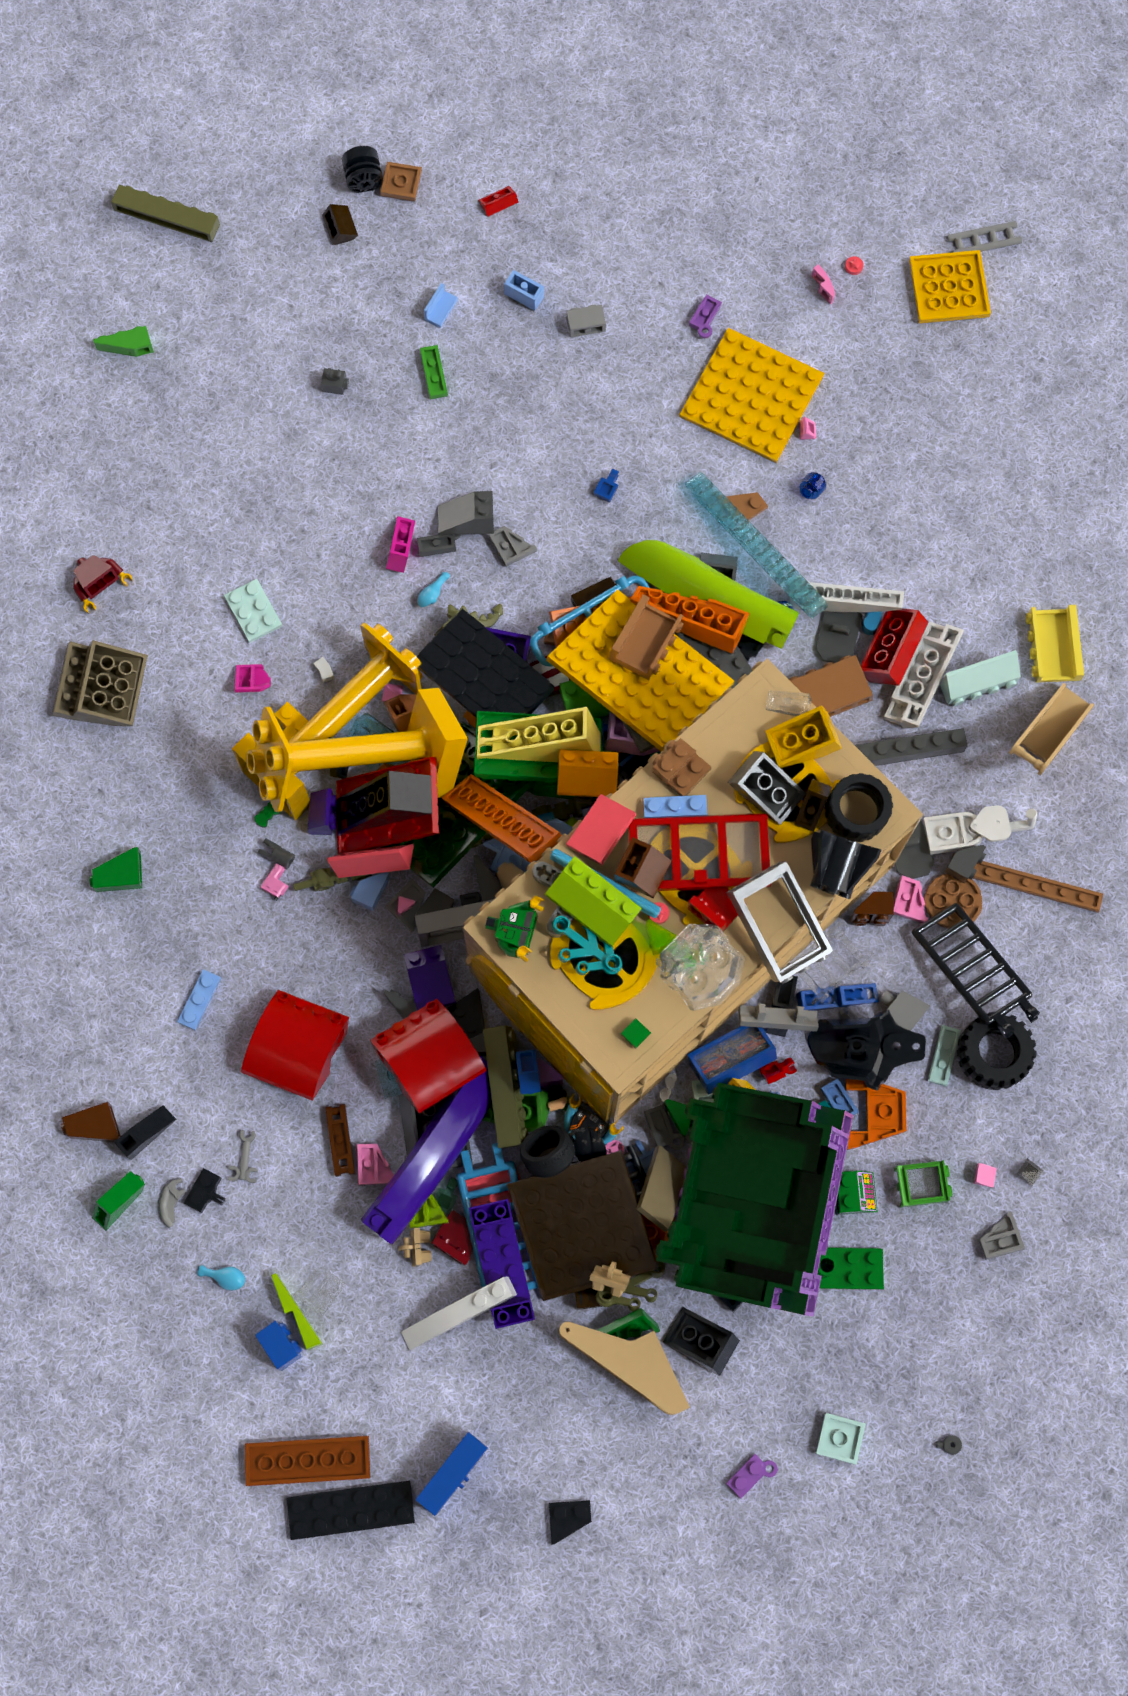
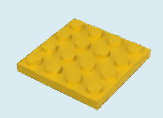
M980 250L910 256L909 264L919 324L990 317L991 310Z

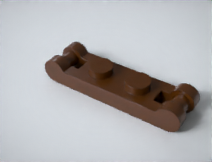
M339 1104V1107L327 1106L325 1109L335 1177L345 1173H349V1175L355 1174L346 1105ZM340 1114L341 1119L333 1120V1115ZM347 1159V1165L340 1166L339 1161Z

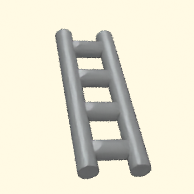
M1016 221L947 235L948 241H954L957 248L952 250V253L975 250L982 252L1022 243V237H1015L1013 229L1017 228ZM1006 231L1008 239L998 241L995 232ZM988 234L991 242L981 244L979 236ZM972 238L974 246L964 248L961 239Z

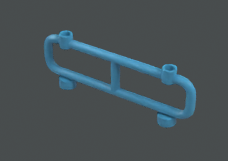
M623 576L615 581L617 585L551 624L545 622L538 626L539 631L532 635L530 640L531 650L537 660L544 666H553L546 660L547 658L544 657L538 647V640L583 613L588 618L592 614L590 609L608 599L616 590L622 591L634 583L650 588L647 582L640 576H631L627 579Z

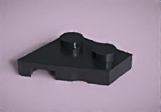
M590 1500L549 1503L551 1545L558 1543L592 1522Z

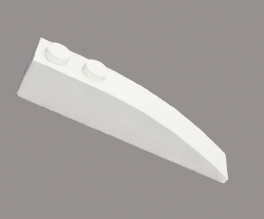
M792 581L790 590V604L793 606L790 608L829 612L902 610L904 591Z
M502 1277L428 1316L401 1333L409 1350H412L511 1299L517 1293L509 1277Z

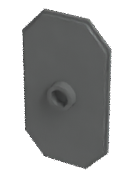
M825 611L816 647L824 661L836 663L845 656H853L862 619L861 612Z
M921 820L895 863L897 872L911 879L929 875L934 865V859L930 855L927 837Z

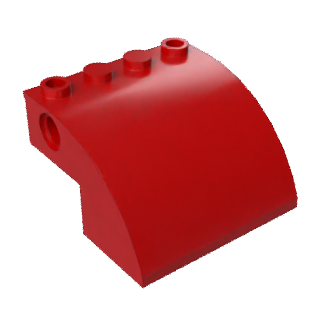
M277 990L261 1015L252 1034L242 1063L241 1073L313 1101L330 1074L331 1058L347 1035L349 1017Z
M438 999L428 1002L426 1006L412 1012L405 1019L394 1023L392 1027L370 1039L378 1058L394 1075L401 1092L418 1113H421L487 1071L480 1056L460 1025Z

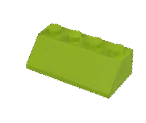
M576 856L572 858L544 894L610 947L615 944L642 909Z

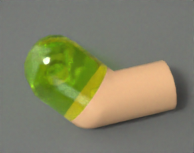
M562 1097L548 1102L550 1112L558 1109L566 1111L570 1104V1098Z

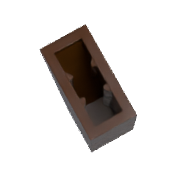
M108 1101L62 1117L63 1123L61 1128L63 1134L71 1139L115 1142L121 1137L112 1105Z

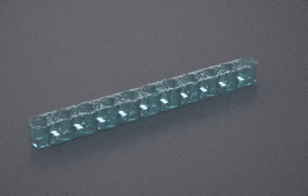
M698 472L685 482L686 488L693 492L692 495L811 619L828 607L825 599L702 472Z

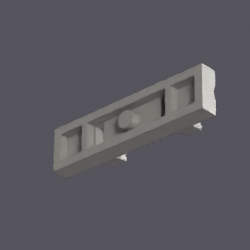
M758 1003L756 1007L740 1005L738 1009L740 1026L817 1031L819 1027L817 1011L804 1010V1007L796 1006L795 1009L769 1008L765 1007L766 1004Z

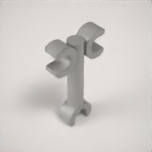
M242 1130L240 1132V1137L243 1140L240 1170L236 1166H230L229 1169L235 1170L237 1174L235 1177H228V1180L234 1182L239 1179L256 1183L257 1180L250 1179L249 1175L251 1172H258L256 1168L248 1169L251 1142L255 1139L256 1134L255 1131H252L251 1137L245 1138V1131Z

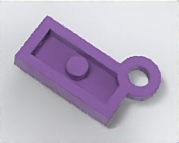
M706 294L689 322V326L698 330L701 338H709L712 335L710 324L722 306V302ZM707 329L708 333L705 334L702 330Z
M754 1454L726 1484L741 1499L764 1475L766 1477L775 1476L778 1467L775 1462L770 1460L763 1462ZM767 1465L773 1466L772 1473L766 1471Z

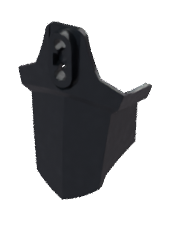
M889 1010L879 1012L872 1018L819 1019L818 1030L810 1031L807 1038L813 1058L818 1065H822L828 1070L831 1077L862 1080L868 1088L873 1090H879L895 1067L921 1061L925 1057V1036L897 1025ZM898 1042L901 1046L894 1048L892 1044ZM918 1043L920 1046L918 1049H914L912 1045Z

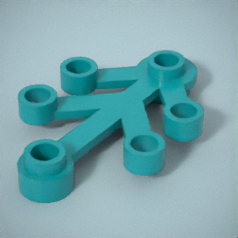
M558 916L553 920L552 930L556 934H564L582 947L571 950L568 948L562 949L558 954L561 962L565 963L572 958L594 956L599 960L591 963L580 961L575 967L579 975H585L588 971L604 970L607 974L614 975L621 970L622 960L618 955L614 954L613 946L610 947L598 937L604 944V953L598 948L596 935L582 924L581 926L586 930L588 940L570 928V921L567 917ZM556 924H561L563 929H558ZM566 952L568 954V958H564L562 953ZM609 961L613 962V968L608 965ZM580 965L585 966L586 970L582 971Z

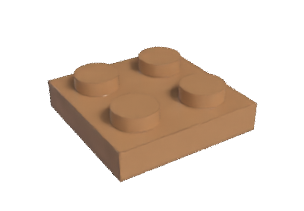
M387 162L380 191L381 196L415 202L422 167Z

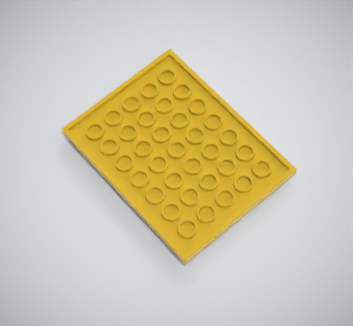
M616 590L547 656L546 660L662 752L664 750L663 746L669 740L673 741L679 737L678 733L686 726L689 728L697 715L700 713L705 714L708 711V706L713 701H718L735 681L676 634H674L676 639L672 647L668 646L666 648L668 653L664 661H659L661 666L656 675L652 673L649 680L609 660L608 657L613 645L637 606L621 591Z

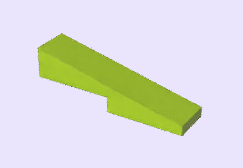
M276 1273L271 1275L284 1313L286 1315L293 1313L306 1350L323 1345L279 1275Z

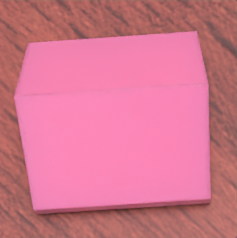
M802 417L799 422L800 440L816 439L815 422Z
M399 896L397 915L400 916L415 905V901Z

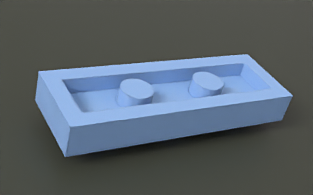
M706 795L644 798V818L707 816Z
M204 969L202 970L177 1021L179 1024L196 1031L221 980L220 976Z

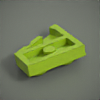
M431 1194L409 1225L413 1229L449 1222L436 1199Z

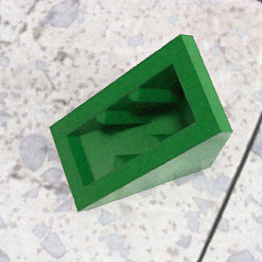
M670 1099L665 1100L664 1105L680 1135L683 1138L686 1137L691 1120L686 1118V1104Z

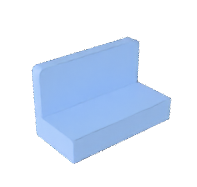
M441 283L424 309L425 321L441 328L458 301V297L445 291V284Z

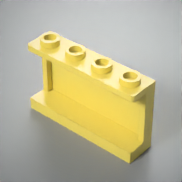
M1069 605L1067 609L1036 610L1035 607H1031L1026 614V624H1030L1028 641L1032 643L1030 659L1034 661L1031 673L1032 677H1035L1036 683L1081 681L1084 676L1076 605Z

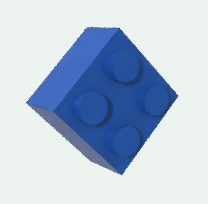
M275 1320L255 1334L277 1370L283 1371L302 1357L300 1352L303 1350L297 1341L290 1339L289 1335L291 1332L286 1324Z

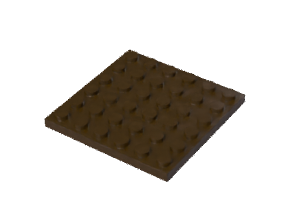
M622 1150L569 1165L562 1173L553 1177L538 1178L532 1176L507 1184L543 1301L592 1288L590 1275L593 1273L596 1265L610 1267L613 1261L617 1263L616 1269L622 1270L623 1274L629 1276L658 1268L643 1216L636 1210L638 1200Z

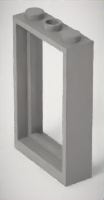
M779 861L726 892L774 982L786 983L793 978V974L798 971L799 973L807 971L811 968L810 964L827 959V954L833 951L786 861ZM779 878H782L817 945L816 949L782 969H779L743 900Z
M493 900L415 915L421 947L464 939V922L473 915L475 917L479 914V909L486 902L491 903Z

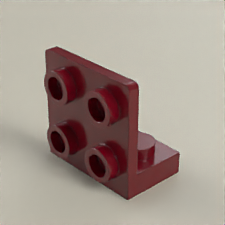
M452 1210L447 1217L449 1223L442 1224L430 1244L461 1265L466 1266L473 1252L466 1218Z

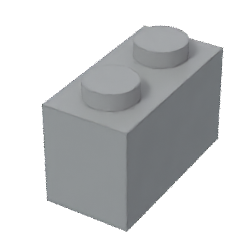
M590 305L585 308L567 310L566 319L570 338L606 332V321L602 305Z

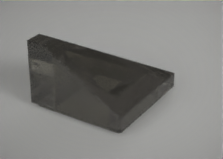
M1027 1158L1016 1175L1033 1186L1044 1170Z

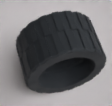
M859 773L844 777L836 784L825 804V818H827L829 827L838 836L852 842H864L865 840L872 839L880 833L892 815L893 802L891 793L880 779L870 774ZM859 791L871 797L877 807L876 819L868 825H858L850 822L843 815L840 808V800L845 793Z

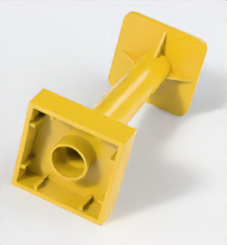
M363 622L360 628L365 649L369 652L371 660L288 743L333 738L392 679L401 681L413 693L417 694L418 689H421L420 680L423 678L422 673L417 669L421 665L420 660L407 648H404L399 653L390 644L394 640L392 635L382 625L377 623L371 628L367 623ZM247 733L232 748V751L241 771L259 787L260 779L258 775L251 774L247 767V752L254 750L256 744L254 737ZM292 772L290 775L283 810L295 821L309 808L310 804L304 783L295 776L298 772Z
M440 688L418 689L408 729L403 732L288 743L271 707L268 706L263 708L261 720L253 722V737L256 744L254 750L247 752V767L251 774L258 775L261 798L263 801L270 800L275 812L283 810L292 772L407 760L411 762L427 757H436L437 759L436 786L438 798L454 788L468 738Z

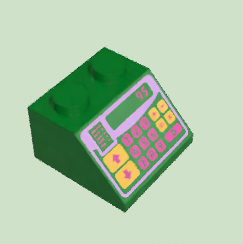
M842 1172L836 1201L838 1215L878 1212L873 1172Z

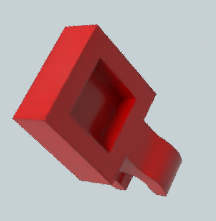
M791 1057L781 1063H778L776 1060L759 1068L767 1084L786 1077L785 1073L794 1074L797 1072L793 1065L795 1062Z

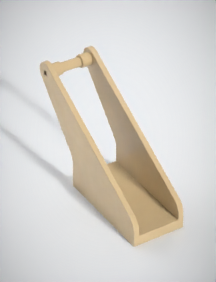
M1065 683L1061 685L1009 751L1010 755L1014 753L1031 763L1039 771L1037 774L1040 776L1095 705L1093 703L1089 704L1066 688L1067 685ZM1020 745L1024 746V747L1027 748L1029 751H1031L1032 753H1034L1036 756H1038L1039 758H1041L1043 761H1045V763L1042 762L1040 759L1037 760V759L1034 758L1032 755H1030L1029 753H1027V752L1025 751L1026 749H1024V748L1021 747Z
M572 1322L561 1324L559 1334L562 1339L664 1413L675 1415L690 1408L655 1331L636 1340L629 1341Z

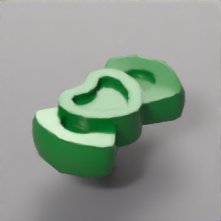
M268 802V805L254 817L257 826L266 828L268 820H271L273 815H278L280 812H275L271 802Z

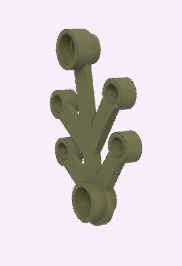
M657 1261L658 1268L656 1270H659V1272L651 1270L630 1279L623 1293L645 1297V1300L650 1303L655 1302L657 1299V1291L655 1289H645L636 1286L652 1277L659 1278L663 1276L665 1264ZM605 1285L603 1291H598L596 1294L597 1303L603 1307L618 1304L628 1306L632 1312L640 1309L641 1302L638 1298L633 1297L629 1299L613 1296L611 1294L612 1287Z

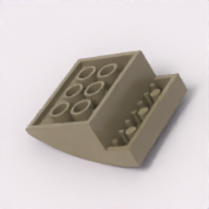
M92 640L89 646L70 641L67 644L52 716L111 726H133L148 655Z

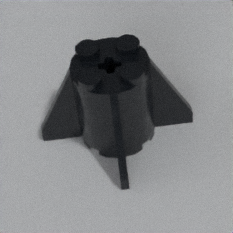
M821 830L820 833L814 831L811 838L814 875L810 886L829 894H837L840 897L850 899L856 884L879 858L881 849L855 841L852 842L824 830Z

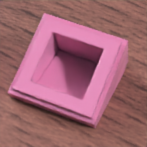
M978 1163L973 1184L993 1188L997 1168Z

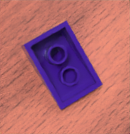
M442 945L403 954L417 1011L435 999H438L444 1007L456 1004Z

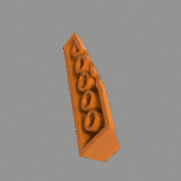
M642 586L637 587L630 599L632 603L637 605L644 594L650 597L648 604L676 619L682 614L681 622L684 625L680 631L681 633L732 654L741 639L749 617L748 612L715 599H708L707 601L698 599V596L684 597L680 596V593L672 592L668 594L663 593L659 589Z

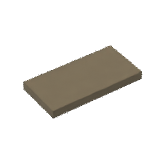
M659 1145L655 1147L636 1210L661 1230L667 1232L672 1224L680 1189L685 1180L684 1170L686 1166Z

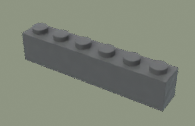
M964 728L855 746L875 766L963 753L968 744Z

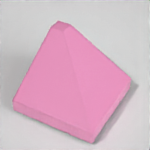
M387 684L384 687L382 702L402 694L403 686Z

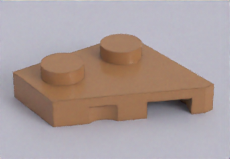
M758 492L718 498V502L738 527L768 509V505Z

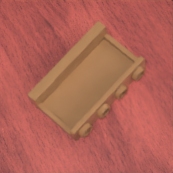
M643 594L613 645L608 659L649 680L652 673L656 675L661 666L659 661H664L668 653L666 648L668 646L672 647L676 639L674 634L675 632L680 633L684 623L681 622L682 614L676 619L648 604L650 597Z
M851 655L845 656L839 662L827 663L819 670L812 669L801 677L794 676L789 679L816 707L822 705L830 717L873 701V694L856 655L852 657Z

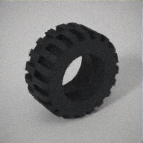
M1012 1014L1010 1016H1002L1014 1028L1013 1035L1008 1038L1014 1050V1059L1009 1066L1002 1069L994 1068L988 1065L980 1055L979 1043L984 1036L991 1033L1002 1035L994 1022L990 1025H985L977 1017L963 1031L958 1041L959 1049L957 1050V1056L960 1057V1067H964L966 1070L964 1074L967 1077L971 1076L973 1078V1083L976 1085L978 1083L982 1084V1088L988 1089L991 1087L993 1090L1010 1088L1026 1077L1030 1069L1033 1068L1035 1063L1033 1060L1037 1054V1051L1034 1050L1036 1042L1030 1037L1033 1034L1030 1029L1026 1030L1024 1028L1026 1024L1023 1021H1016L1017 1017Z

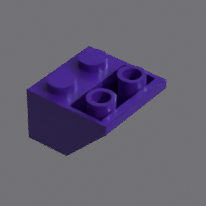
M332 788L310 793L307 830L311 835L332 836V830H336L337 820L335 819L334 812H337L338 800H336V795L333 794Z

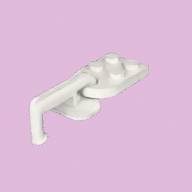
M999 805L984 807L978 815L960 812L925 817L923 822L930 855L976 847L982 842L983 838L990 842L1003 841L1010 837L1011 832L1031 830L1036 824L1037 811L1035 809H1028L1026 811L1028 819L1016 822H1009L1007 810Z

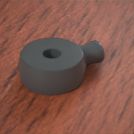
M948 1435L943 1441H936V1448H943L950 1455L958 1454L962 1449V1442L956 1435Z

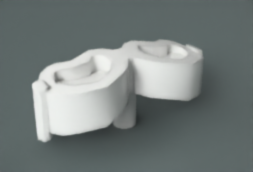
M675 1073L669 1074L665 1078L667 1088H663L659 1092L663 1103L669 1099V1096L672 1094L671 1089L675 1087V1082L678 1080Z

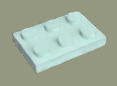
M257 579L224 595L249 643L283 627Z

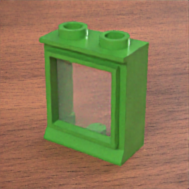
M944 1160L901 1165L894 1168L898 1175L897 1190L900 1191L902 1201L900 1208L950 1201V1197L953 1195L952 1187L947 1182L949 1168L948 1165H945Z

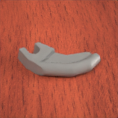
M181 1178L169 1183L162 1191L159 1210L161 1220L168 1228L172 1227L175 1222L174 1207L176 1203L186 1193L185 1189H176L179 1183H183Z

